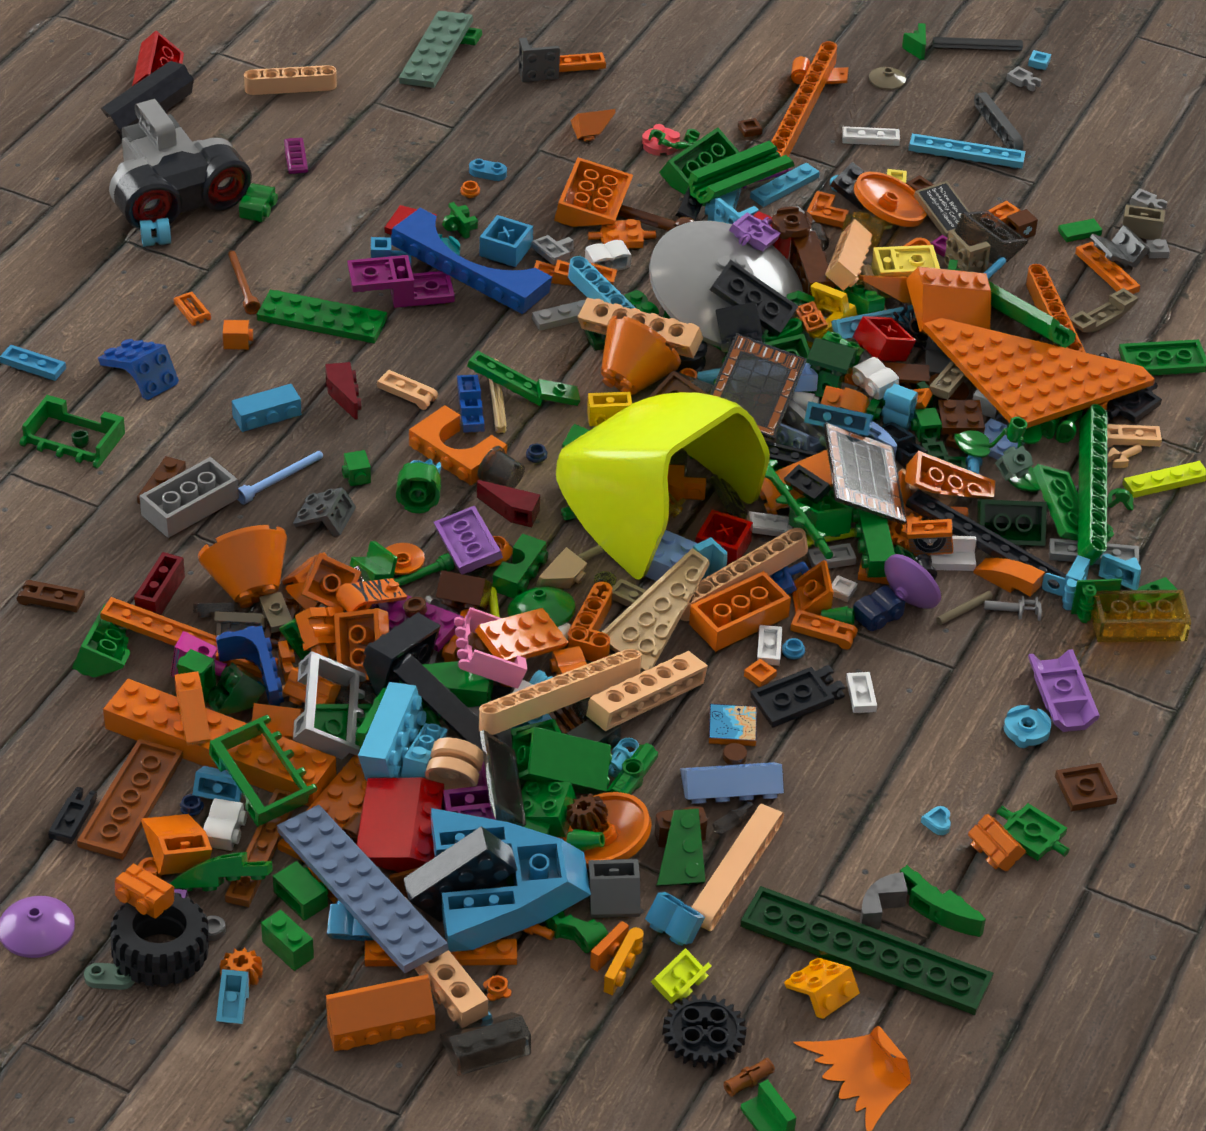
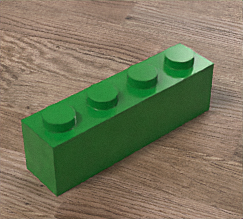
M856 504L855 509H852L851 521L855 523V538H859L858 552L862 553V568H865L867 578L886 577L884 570L885 561L895 554L886 514Z

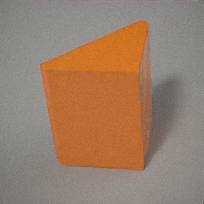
M823 560L794 580L797 588L796 591L792 592L795 612L799 609L821 616L822 609H832L833 589L827 561Z

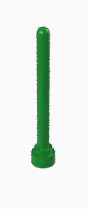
M446 553L439 556L435 563L393 580L399 583L400 587L437 571L440 573L441 570L452 571L455 568L451 556Z

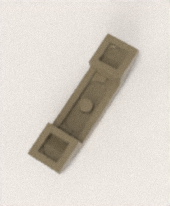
M1122 288L1110 295L1109 302L1087 314L1080 311L1069 318L1073 326L1082 332H1095L1111 325L1126 314L1137 303L1138 297Z

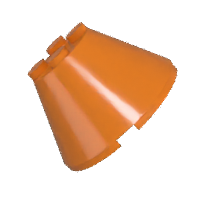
M613 316L608 321L601 374L604 377L602 381L606 386L610 388L614 386L620 392H630L632 396L666 377L673 370L676 371L681 365V359L675 348L670 350L665 344L667 340L647 325L626 316L622 319H617V316Z
M257 525L221 535L216 538L217 543L210 547L206 544L199 551V563L227 594L240 605V608H248L253 603L259 602L260 596L277 593L279 590L287 543V535L283 528L276 527L277 530L270 529L269 525Z

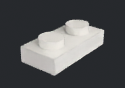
M759 626L757 660L762 659L769 665L780 666L782 627Z
M870 672L847 673L846 682L853 713L876 712L877 702Z

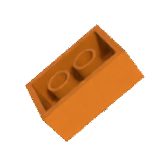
M375 608L334 613L337 662L365 673L366 680L364 682L370 681L363 666L366 656L364 651L370 642L373 643L382 634L389 632L388 612Z

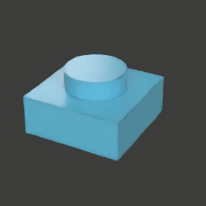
M1033 50L1028 66L1046 70L1051 60V54Z

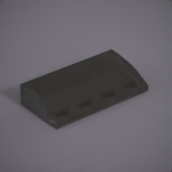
M485 730L480 731L492 813L496 820L524 827L526 826V818L515 750Z

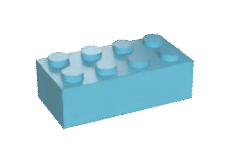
M389 682L358 754L366 782L368 778H401L404 756L419 734L421 725H424L426 721V712L423 711L422 698L418 694L416 685Z

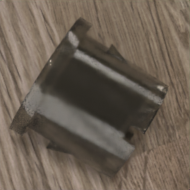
M495 446L483 458L477 472V477L482 481L487 480L490 483L515 488L523 477L525 467L507 455L504 448Z

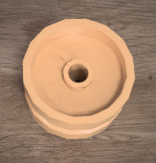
M446 737L436 740L431 751V760L428 761L426 768V779L445 784L444 790L477 786L480 775L478 772L482 769L485 757L483 751L476 745L458 738Z

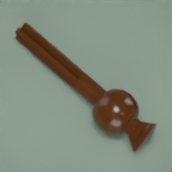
M623 204L618 213V216L640 220L641 223L666 231L695 221L690 217H680L674 221Z

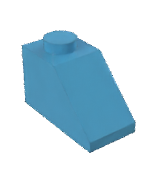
M203 766L196 771L192 795L209 799L241 801L242 792L227 770L221 772L217 768Z

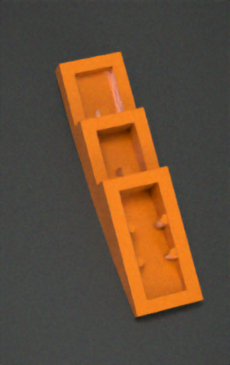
M536 260L534 268L552 276L551 283L575 286L568 278L570 263L557 260L556 265ZM591 263L612 285L614 284L617 270Z

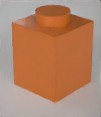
M224 320V349L249 350V341H253V329H249V320Z

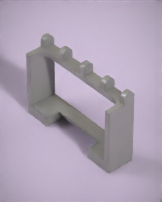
M313 651L299 662L298 682L306 685L305 710L294 720L293 740L339 759H343L349 753L358 755L360 746L355 745L356 730L358 728L356 723L357 718L364 716V711L358 708V699L365 697V691L359 689V682L366 680V674ZM318 675L344 686L350 684L346 741L314 728Z

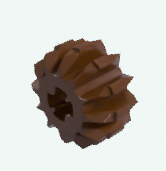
M589 794L587 797L581 795L580 799H573V804L567 806L566 819L573 830L580 829L593 832L595 829H601V824L607 823L608 809L599 796L594 797L592 794Z

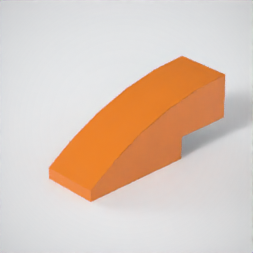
M985 558L973 571L974 574L1010 593L1017 589L1030 597L1042 586L1045 574L1044 571L1031 565L1004 558Z

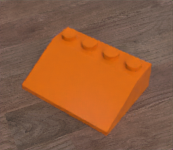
M577 157L558 202L554 221L572 227L614 224L633 175Z
M917 267L906 279L920 332L926 333L923 330L924 323L939 318L990 329L991 289L986 273Z

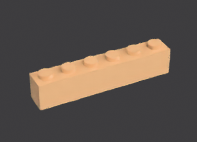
M856 219L841 233L825 274L843 291L848 286L851 288L858 281V276L861 273L860 269L863 267V261L866 259L865 255L872 244L870 240L873 234Z

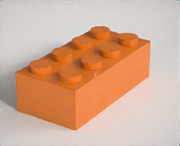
M762 571L690 605L689 625L716 652L758 632L760 625L771 626L788 618L791 597Z

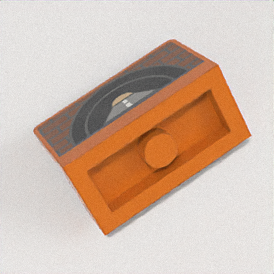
M952 519L907 521L908 550L914 556L919 554H952Z

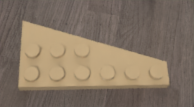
M693 548L602 631L610 637V649L616 653L626 649L638 650L642 654L641 672L653 668L710 565L709 559Z

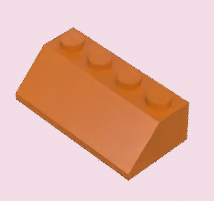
M428 974L326 995L327 1028L334 1052L368 1044L373 1045L391 1039H401L405 1036L424 1034L435 1030V1010Z

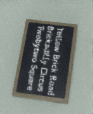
M947 181L915 191L914 197L942 235L948 237V231L954 230L958 234L977 227L978 222Z

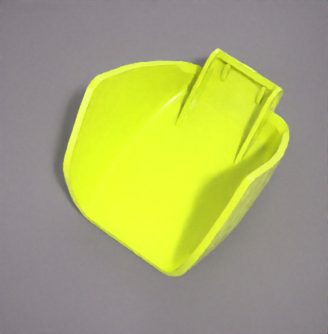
M679 392L652 396L632 403L561 450L557 460L556 480L564 498L585 530L633 578L641 579L647 575L666 530L669 517L668 469L672 455L678 450H682L700 462L745 503L751 504L759 498L769 463V448L754 418L737 403L703 393Z

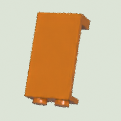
M831 448L775 471L781 481L786 484L784 478L799 464L827 482L830 487L837 485ZM765 477L760 492L761 499L767 500L764 506L768 514L778 515L776 510L788 505L776 502V499L781 494L771 480ZM794 489L789 491L794 499L805 498V496Z

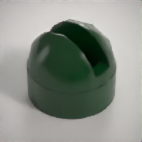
M78 430L71 434L72 442L77 448H84L89 444V434L87 431Z

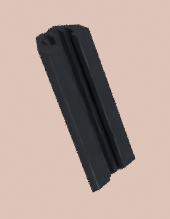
M172 61L166 63L101 107L107 118L111 117L113 124L118 127L116 132L121 140L123 127L139 123L135 112V104L155 99L162 109L167 111L192 93L194 78L189 74L184 64Z

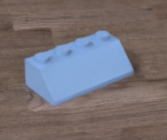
M775 762L680 768L685 798L688 800L692 799V803H706V798H715L716 802L730 801V797L739 796V800H753V795H763V799L777 798V794L784 793L782 764Z

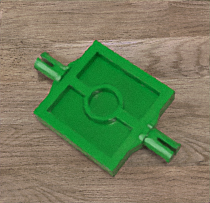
M1029 803L1016 812H1011L1003 805L999 807L997 815L1008 820L1003 827L1026 850L1027 855L1039 861L1051 850H1055L1063 857L1069 853L1070 848L1059 842L1067 832V827Z

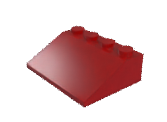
M422 777L368 778L356 845L377 867L396 872L418 868L432 860L435 853L431 830V808L441 810L445 784Z

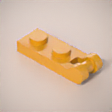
M637 927L631 928L604 976L605 993L613 995L617 987H622L627 968L631 969L633 967L636 955L640 954L643 950L642 941L644 933L642 929Z

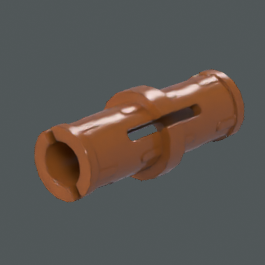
M764 1058L754 1066H747L741 1069V1073L724 1081L723 1086L727 1094L732 1097L747 1087L752 1088L756 1086L759 1080L773 1074L775 1067L769 1058Z

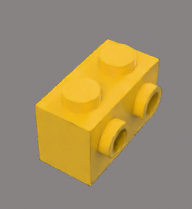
M588 393L587 414L589 427L598 426L631 405V393Z

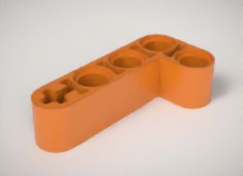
M597 582L593 585L568 631V648L580 646L585 660L592 662L610 656V637L603 632H599L612 606L613 588L607 582Z

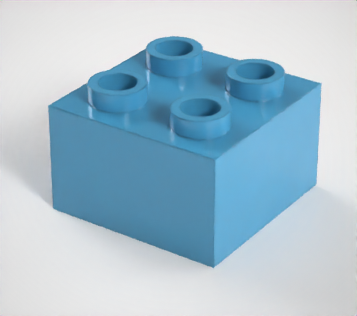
M496 215L480 236L479 256L516 267L532 247L533 226Z

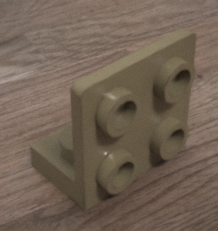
M954 230L948 231L946 253L944 256L946 265L949 266L950 259L958 260L957 268L961 269L960 271L984 273L988 268L991 245L986 241L969 247Z

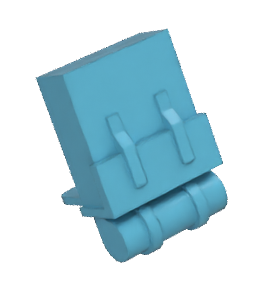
M1077 555L1066 578L1050 573H1045L1043 576L1042 589L1062 596L1063 608L1065 610H1071L1077 580H1087L1090 559ZM1048 580H1056L1060 587L1057 589L1051 588L1048 585Z

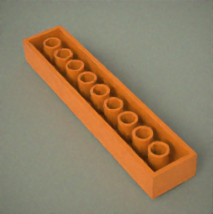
M127 679L103 708L105 729L136 741L142 739L182 750L183 759L201 766L219 769L209 755L210 742L187 746L176 696ZM205 708L211 740L247 724ZM263 734L227 750L249 784L274 793L276 788L294 793L300 790ZM282 737L277 743L283 751L292 749L294 756L289 760L294 768L297 770L304 767L307 771L301 777L306 786L315 784L318 788L315 793L309 795L308 803L305 804L309 807L336 777V757Z

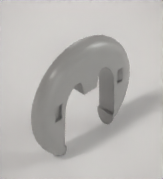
M432 596L425 597L427 603L460 615L451 607L441 604V601Z

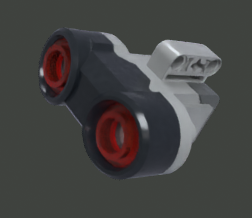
M155 99L135 104V112L139 123L122 128L124 162L118 166L117 172L112 177L109 186L112 200L134 228L140 230V221L142 220L156 222L160 218H168L170 225L177 219L179 214L206 206L214 211H223L232 208L242 200L251 184L252 173L249 166L229 141L222 138H209L192 142L171 114L167 115Z

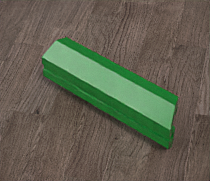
M767 141L692 171L688 179L690 195L702 204L795 165L793 160L787 155L780 157V154L776 151L778 150L771 141Z
M989 281L992 308L1060 347L1066 348L1074 343L1076 333L1061 325L1054 317Z

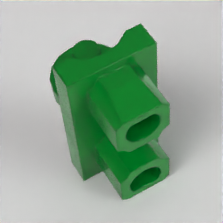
M454 202L449 203L448 207L451 209L450 215L444 217L442 223L446 231L457 230L464 239L470 238V231L478 229L477 218L475 216L470 217L469 208L466 205L457 207Z

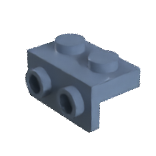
M782 423L778 424L776 443L812 452L825 449L821 445L819 438Z

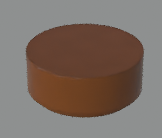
M411 597L404 602V612L409 618L417 613L425 615L427 612L426 601L421 597Z
M731 743L725 746L723 760L727 764L738 765L745 763L747 750L743 745Z

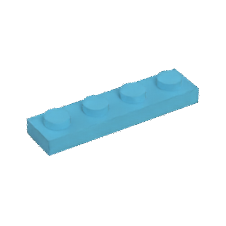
M804 163L751 191L750 198L762 207H765L819 178L820 171L808 163Z

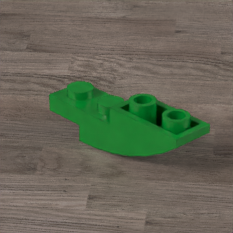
M247 852L221 855L194 865L169 884L174 886V888L187 890V892L202 887V891H214L224 883V877L228 881L240 880L241 876H250L251 880L265 879L273 871L272 861L248 862Z
M908 865L900 870V873L903 872L907 894L910 896L909 906L943 927L977 937L983 935L986 918L967 904L961 896L956 895L950 889L942 894L937 887L932 886Z

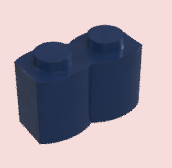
M888 586L881 587L871 595L864 596L854 603L855 619L869 631L881 629L887 622L898 620L903 616L906 601L900 599Z

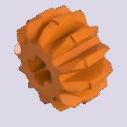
M244 947L242 951H237L234 948L233 954L225 953L224 959L221 960L219 965L220 977L222 969L245 971L249 975V987L250 984H258L259 978H262L263 968L262 960L257 956L255 950L247 952Z

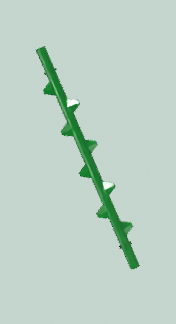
M769 459L765 477L771 480L781 494L776 499V502L787 504L796 516V518H793V522L802 525L814 541L815 547L819 548L826 559H831L833 552L824 539L826 533L816 530L805 514L810 510V506L800 505L796 502L789 492L793 487L784 484L772 468L778 464L777 460Z

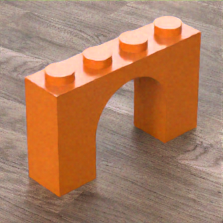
M446 405L409 429V446L428 459H432L435 463L440 462L443 469L448 470L471 486L507 461V444L493 435L468 449H454L446 446L444 442L460 431V414Z

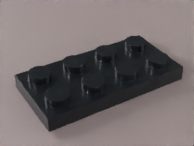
M731 259L709 289L732 306L756 302L761 326L777 337L798 308L792 301Z

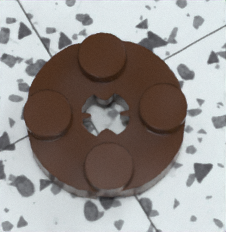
M783 207L777 210V214H773L772 228L781 233L779 236L781 239L807 237L812 228V216L807 211L805 213L799 211L798 207Z

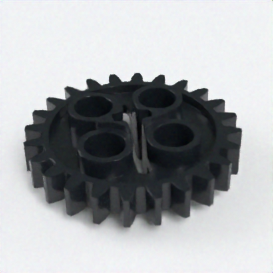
M705 994L699 1000L695 995H692V1001L690 1002L686 998H682V1005L675 1002L674 1009H668L667 1017H664L662 1030L664 1043L668 1044V1051H675L674 1058L683 1056V1064L691 1060L693 1061V1067H696L698 1063H702L704 1069L707 1068L708 1063L717 1068V1061H721L726 1065L727 1057L734 1060L736 1053H741L742 1045H745L747 1027H744L745 1019L740 1018L741 1011H734V1004L725 1006L726 999L716 1002V995H713L710 1000H707Z

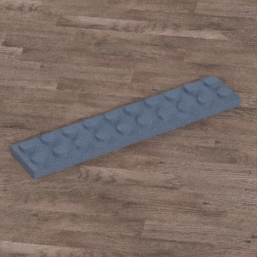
M320 805L277 825L278 833L404 973L449 950L448 943Z

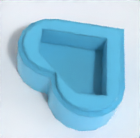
M937 806L922 816L921 823L937 835H946L949 833L951 826L949 820L950 811L946 807Z

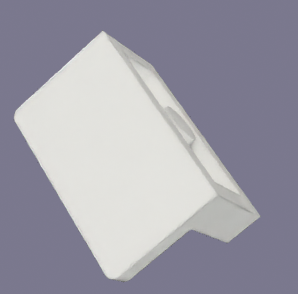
M952 536V554L929 555L932 559V567L936 570L974 571L976 568V537Z

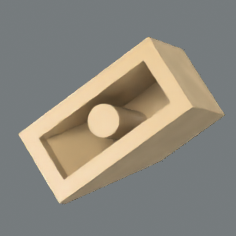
M566 547L539 576L535 587L571 588L575 582L579 584L585 577L586 573L584 570L587 563Z

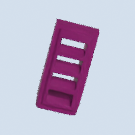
M303 138L284 139V152L288 173H307L308 166Z

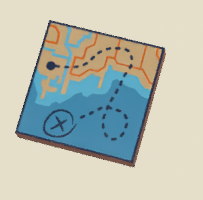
M710 704L709 744L728 745L738 743L743 746H756L757 706Z

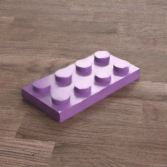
M475 506L434 522L437 532L461 574L472 572L479 567L492 564L496 560L503 558L501 550Z

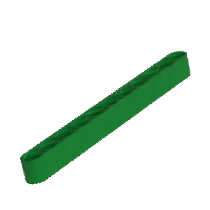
M1098 404L1091 405L1081 417L1079 428L1078 555L1090 559L1089 566L1094 565L1107 549V412Z

